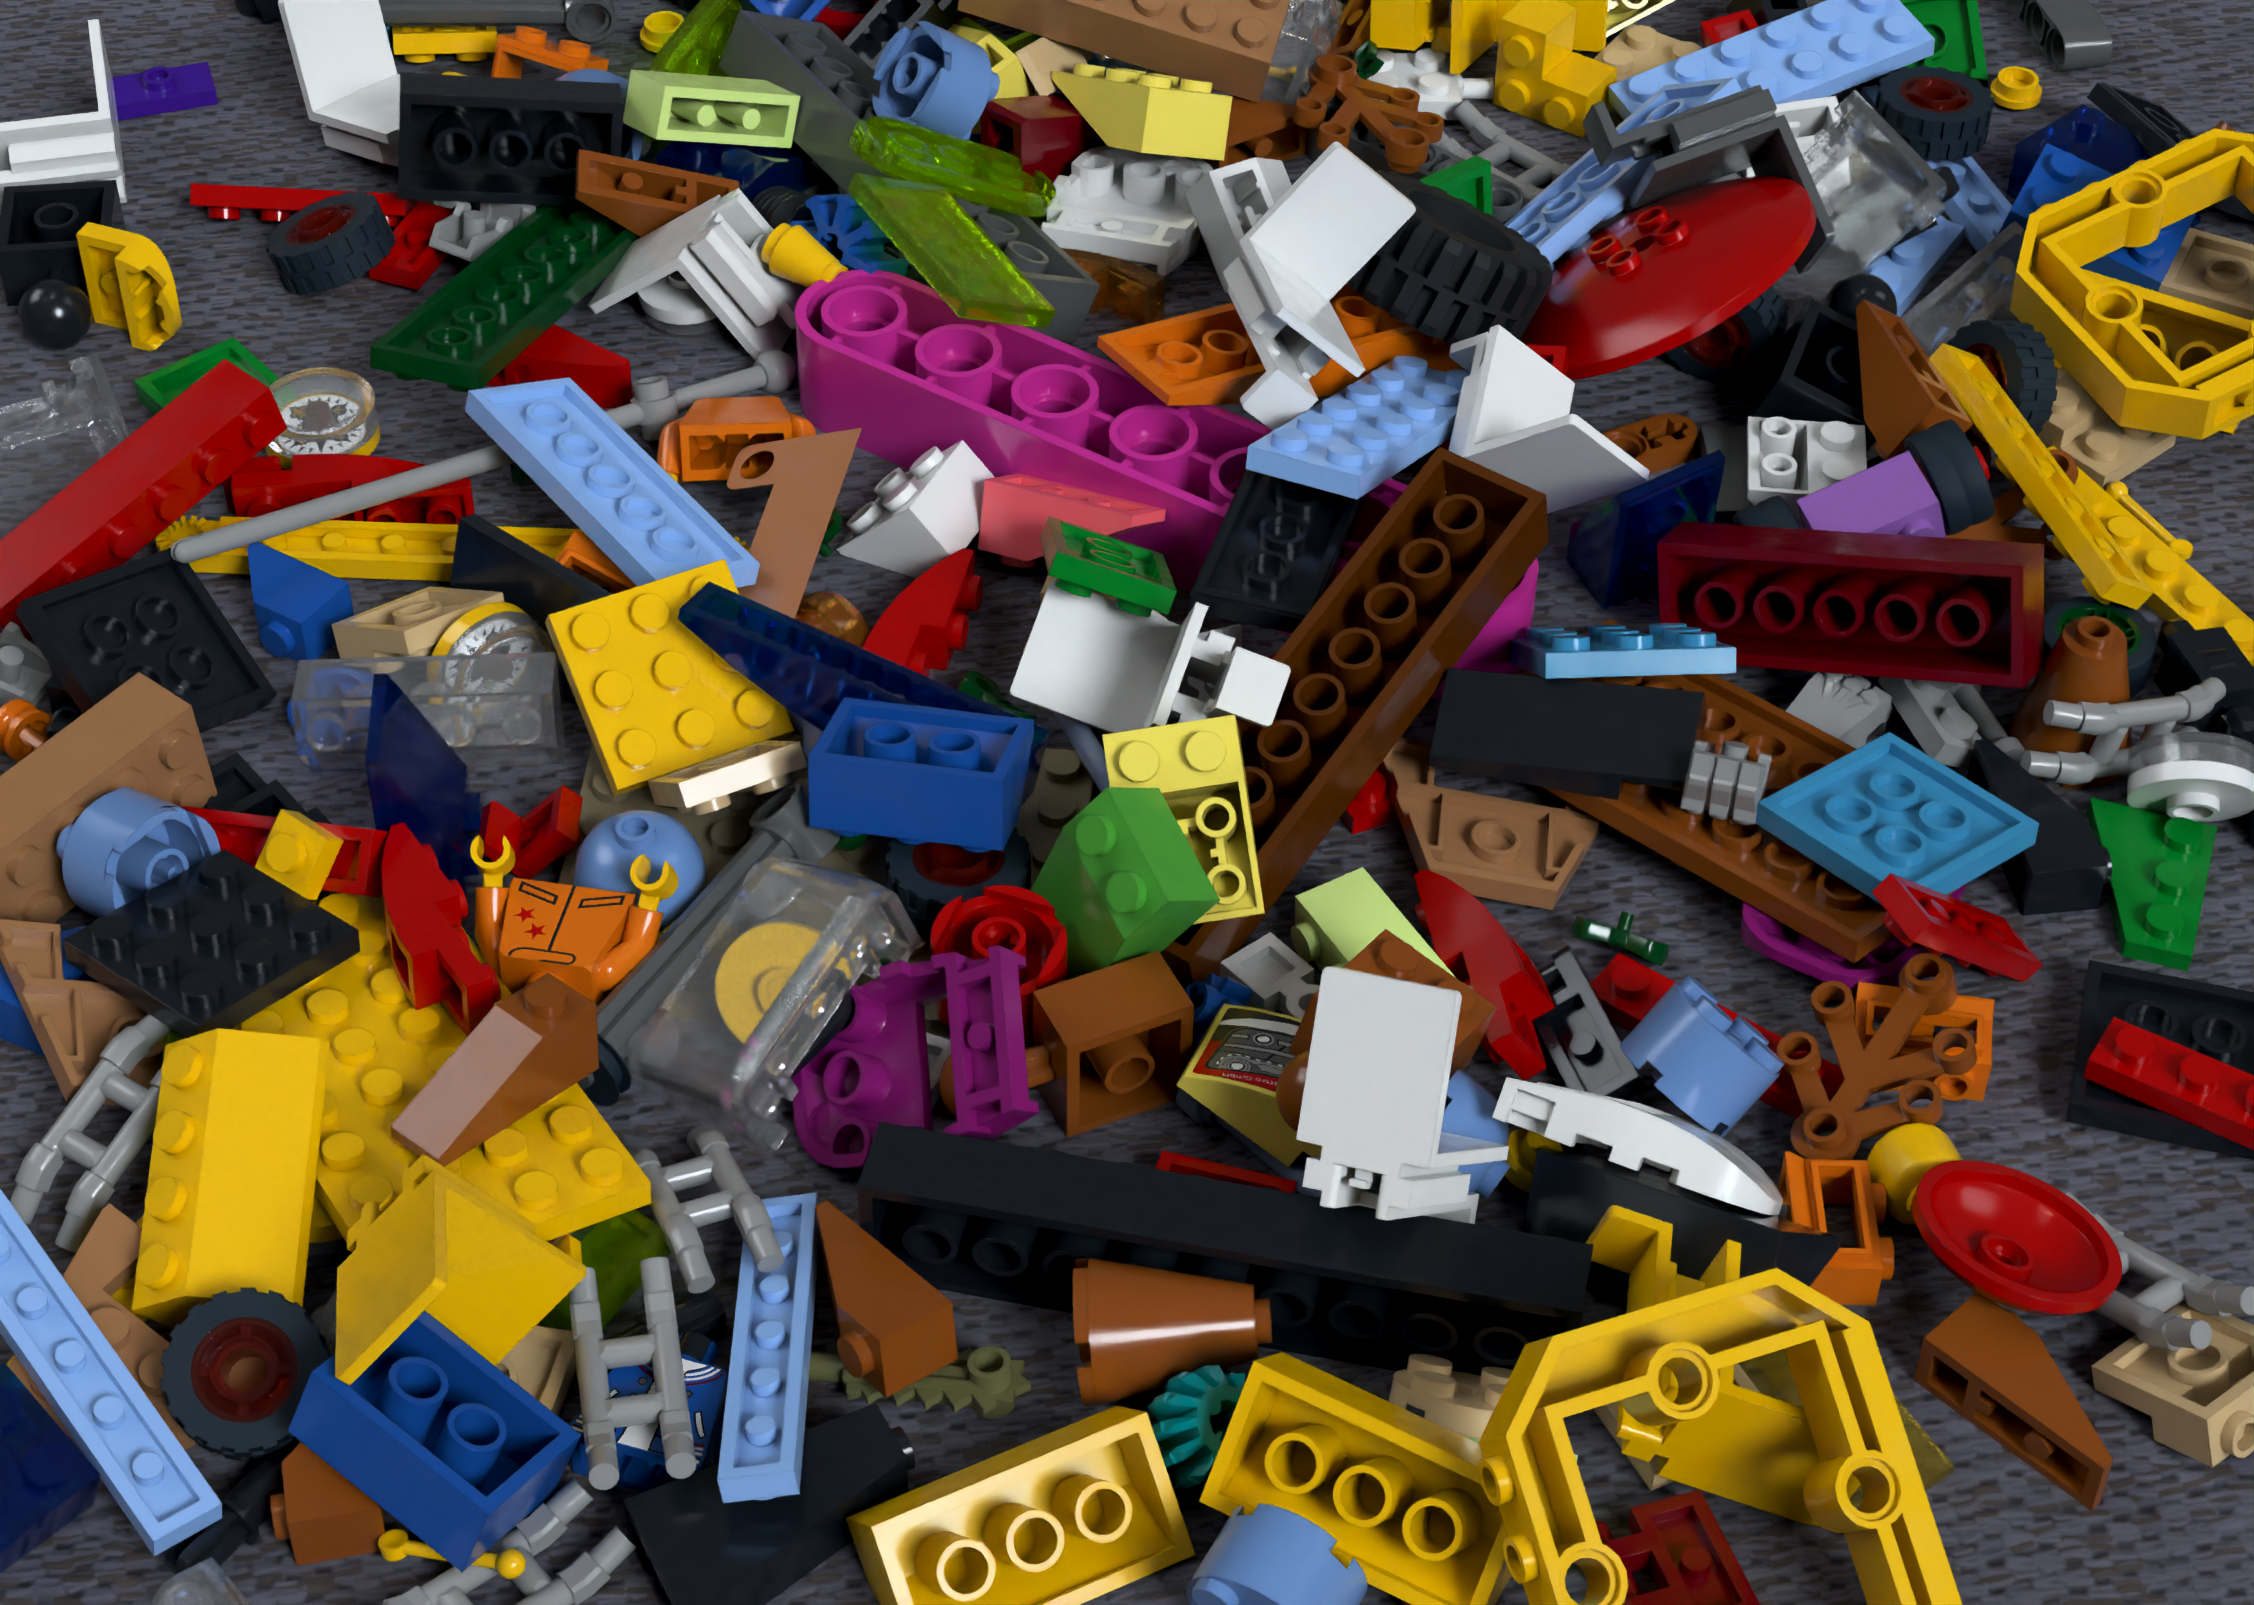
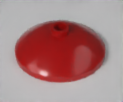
M1950 1161L1928 1170L1923 1175L1914 1192L1912 1199L1913 1217L1929 1250L1961 1282L1993 1302L2039 1315H2074L2089 1312L2103 1306L2112 1297L2121 1280L2122 1262L2120 1254L2104 1227L2075 1200L2048 1183L2029 1174L1983 1161Z

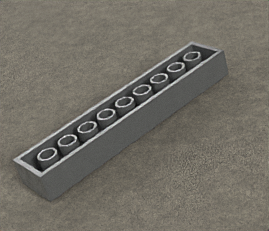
M745 10L739 11L718 66L729 77L767 80L800 96L792 144L801 147L812 158L811 164L818 170L827 173L838 184L837 189L841 194L876 193L884 197L887 202L881 208L879 219H903L907 236L898 239L925 272L928 279L937 282L949 295L1061 342L1075 343L1100 288V284L956 148L949 145H935L886 124L879 119L872 101V95L879 98L881 82L873 79L875 71L824 23Z

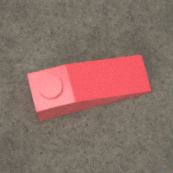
M1021 473L988 478L984 482L978 549L1001 555L1000 562L1004 565L1022 568L1034 567L1036 559L1044 558L1040 538L1048 516L1116 537L1165 521L1166 509Z

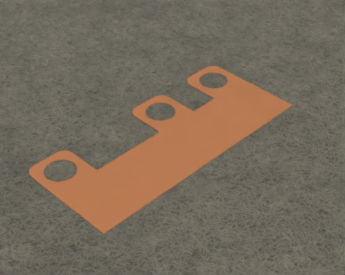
M862 428L749 445L738 453L727 480V486L731 490L774 484L749 553L760 563L756 584L737 588L773 678L775 677ZM762 451H769L774 455L772 466L763 475L754 479H745L741 476V467L750 456Z

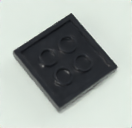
M171 548L23 599L15 612L82 714L138 672L192 706L200 733L256 712L269 705L277 695L189 563H181L174 560L171 556Z
M225 849L205 858L194 867L150 889L144 895L112 913L98 918L92 924L63 939L67 962L186 1038L217 1028L232 1029L360 952L358 929Z
M2089 960L2082 992L2066 1122L2254 1160V1150L2083 1078L2089 1057L2114 1017L2254 1075V992Z

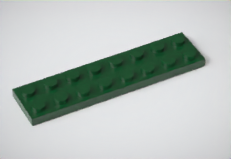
M541 205L535 212L526 217L370 346V368L393 372L396 378L402 380L426 379L445 383L449 389L458 392L481 389L612 273L631 244L641 237L591 207Z

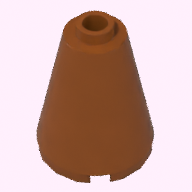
M2098 616L2078 618L2069 622L2063 629L2010 720L2007 729L2008 737L2017 738L2025 750L2053 754L2056 751L2068 753L2085 752L2088 754L2097 735L2077 733L2075 729L2045 725L2043 720L2044 707L2049 700L2078 704L2080 701L2090 703L2108 702L2109 704L2130 702L2127 639L2123 631L2111 621ZM2129 727L2119 749L2133 747L2132 727ZM2122 774L2094 778L2092 781L2083 784L2071 785L2062 783V787L2070 789L2097 788L2117 780ZM2034 776L2035 778L2042 781V777Z
M1094 1258L1075 1259L1076 1268H1073L1074 1339L1075 1344L1079 1346L1080 1360L1086 1364V1367H1077L1080 1395L1084 1407L1100 1406L1164 1387L1172 1377L1185 1371L1191 1373L1205 1365H1219L1222 1370L1259 1359L1258 1344L1272 1343L1270 1299H1255L1254 1284Z

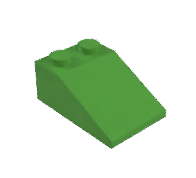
M1105 788L1063 827L1030 890L1047 899L1055 908V916L1062 926H1065L1067 933L1068 980L1112 966L1123 960H1130L1157 950L1162 952L1220 901L1159 788Z

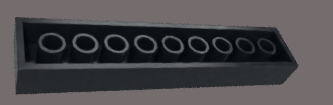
M879 1122L857 1185L859 1226L938 1290L1073 1313V1268H1076L1075 1259L1082 1258L1101 1259L1254 1284L1255 1299L1269 1298L1271 1308L1272 1343L1258 1344L1259 1347L1392 1371L1407 1369L1411 1354H1427L1441 1357L1453 1363L1452 1371L1481 1376L1483 1367H1499L1513 1371L1525 1344L1582 1326L1593 1252L1592 1244L1569 1241L1561 1237H1546L1495 1228L1486 1224H1471L1424 1215L1385 1221L1375 1218L1376 1209L1360 1205L1341 1208L1320 1206V1197L1280 1191L1271 1187L1244 1185L1210 1179L1201 1175L1140 1167L1126 1162L1117 1163L1071 1155L1057 1150L1047 1151L1001 1143L988 1138H972L931 1131L918 1126L908 1127Z

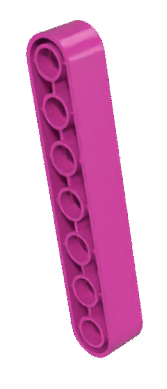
M860 269L841 272L830 283L820 279L802 293L795 307L800 406L804 416L814 427L824 433L862 428L856 447L910 470L912 464L932 447L937 446L942 452L963 440L994 477L1021 473L1166 509L1165 521L1114 538L1162 553L1171 577H1173L1175 587L1189 593L1194 586L1246 471L1248 446L1272 432L1270 428L1215 405L1167 406L1117 364L896 273L877 270L869 274ZM1389 478L1370 491L1335 578L1408 485ZM1537 558L1453 669L1516 675L1524 670L1509 663L1511 640L1527 638V628L1532 627L1539 569ZM1278 631V632H1280V633H1282V634H1284V635H1287V636H1289V637H1290L1291 634H1292V633H1288V632ZM1445 679L1431 698L1441 700Z

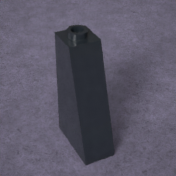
M877 1403L805 1430L800 1494L780 1496L762 1501L747 1500L723 1503L717 1481L718 1463L697 1471L687 1478L676 1479L624 1499L628 1537L637 1547L633 1552L659 1605H766L853 1541L846 1517L908 1492L907 1471L915 1468L914 1453L904 1430L900 1426L891 1429Z

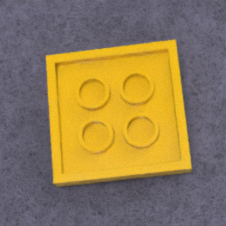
M725 559L550 614L545 621L614 797L649 785L648 780L765 740L781 741L789 738L794 732Z

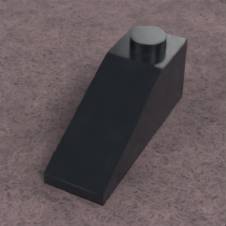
M1988 739L1975 740L1967 779L2039 823L2035 844L2001 863L2022 916L2098 909L2103 886L2111 880L2112 863L2108 849L2105 846H2099L2088 820Z

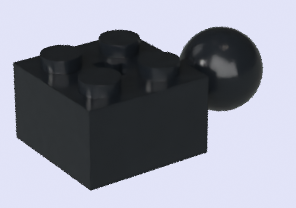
M116 180L4 187L0 214V275L8 306H19L18 319L24 334L33 343L42 348L63 350L73 347L87 335L91 327L92 307L76 233L87 222L126 231Z
M1855 273L1843 277L1832 286L1827 294L1824 305L1812 299L1784 336L1751 417L1770 418L1778 416L1790 420L1841 421L1847 424L1865 425L1867 453L1876 439L1866 425L1863 415L1856 307L1865 299L1897 315V301L1890 286L1875 275Z

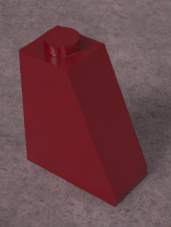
M1064 94L993 99L986 104L980 116L981 171L1020 210L1025 209L1053 190V183L1058 175L1070 176L1071 163L1080 154L1089 149L1104 145L1101 137Z

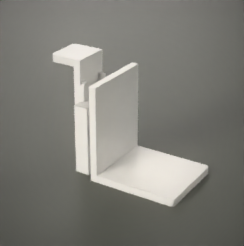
M278 0L280 14L309 120L323 124L321 125L325 145L398 167L400 74H397L379 0ZM433 200L434 205L446 208H453L458 202Z
M99 19L88 20L99 111L0 123V214L4 187L116 180L120 203H127L114 85Z
M1333 142L1239 240L1248 261L1246 262L1238 256L1223 272L1229 285L1227 292L1266 370L1241 396L1240 403L1245 411L1272 431L1296 418L1299 414L1308 411L1318 401L1309 379L1312 375L1315 376L1330 361L1329 357L1357 378L1366 370L1330 300L1416 212V208L1411 200L1339 142Z
M737 188L723 197L720 195L715 196L634 241L614 271L606 277L588 306L597 314L678 270L756 361L757 357L767 350H781L792 331L796 329L795 307L799 297L807 287L770 273L769 265L762 261L761 253L773 228L742 191Z
M1499 324L1490 327L1489 333L1485 332L1451 344L1449 357L1471 372L1463 380L1448 451L1546 494L1547 514L1648 483L1650 471L1578 415L1569 414L1575 383Z
M1053 579L1047 587L1009 691L1011 697L1110 734L1225 716V714H1235L1237 718L1266 728L1273 723L1291 669L1284 663L1238 646L1231 653L1235 638L1211 630L1204 640L1197 638L1209 607L1196 602L1183 623L1178 625L1154 615L1142 617L1126 612L1115 606L1114 600L1092 593L1089 598L1068 593L1056 587V579ZM1189 676L1215 685L1207 702L1198 700L1200 691L1186 684Z
M1328 966L1323 969L1296 1137L1298 1141L1322 1146L1321 1156L1307 1157L1302 1187L1322 1191L1320 1206L1329 1208L1365 1206L1376 1209L1375 1218L1385 1221L1424 1215L1475 1224L1479 1193L1468 1191L1471 1174L1460 1172L1458 1168L1461 1165L1507 1160L1509 1146L1441 1131L1462 1000L1459 991L1336 966Z

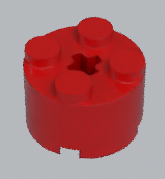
M994 885L983 887L982 896L971 898L964 902L962 901V895L953 899L943 907L932 925L930 936L931 955L957 952L972 959L989 958L988 947L1000 945L1026 957L1027 967L1018 970L1024 1043L1025 1046L1032 1044L1033 991L1051 986L1059 981L1068 980L1067 933L1065 926H1062L1055 916V908L1047 899L1033 891L1016 886ZM946 998L936 1001L935 1005L938 1019L943 1025L949 1027L948 1002Z

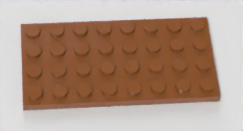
M1609 619V620H1607L1606 622L1602 623L1601 625H1621V624H1619V623H1617V622H1615V621ZM1526 670L1517 674L1540 677ZM1716 674L1558 678L1704 692L1707 717L1700 740L1715 744V754L1721 755L1724 741H1737L1749 746L1747 761L1757 763L1760 753L1772 755L1763 799L1856 750V748ZM1624 781L1619 799L1613 800L1542 787L1569 802L1575 808L1585 811L1620 831L1623 835L1647 846L1670 859L1676 865L1686 868L1723 889L1726 893L1739 898L1778 920L1781 924L1794 929L1852 963H1856L1894 936L1882 921L1881 917L1887 911L1881 904L1844 880L1836 877L1833 873L1793 847L1788 846L1785 842L1757 824H1739L1734 822L1733 816H1729L1727 820L1711 817L1709 811L1706 810L1704 814L1699 815L1689 813L1686 809H1681L1683 791Z

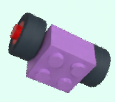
M1950 419L1937 423L1927 430L1910 435L1904 441V453L1796 501L1803 529L1946 538V535L1957 534L1966 530L1969 526L1988 520L1994 515L1993 497L1987 481L1990 479V472L1980 450L1976 446L1972 447L1962 429L1955 421ZM1780 496L1770 497L1761 501L1756 506H1750L1737 512L1733 516L1734 525L1801 529L1792 511Z

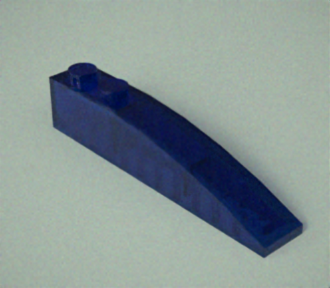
M708 582L679 610L678 620L729 665L783 706L822 731L825 730L844 697L1021 718L712 582ZM1034 724V735L1021 806L1034 792L1050 730Z

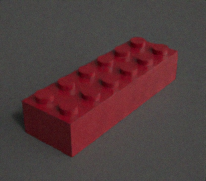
M1683 521L1657 542L1660 623H1686L1687 627L1701 628V632H1716L1717 642L1736 647V665L2024 688L2044 664V544Z

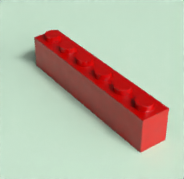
M223 359L1 539L0 633L3 632V629L9 622H14L19 625L24 638L31 641L32 637L15 613L23 599L123 565L284 432L287 426L270 388L230 361Z

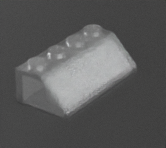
M556 652L299 660L290 702L298 756L312 773L565 764L566 753Z

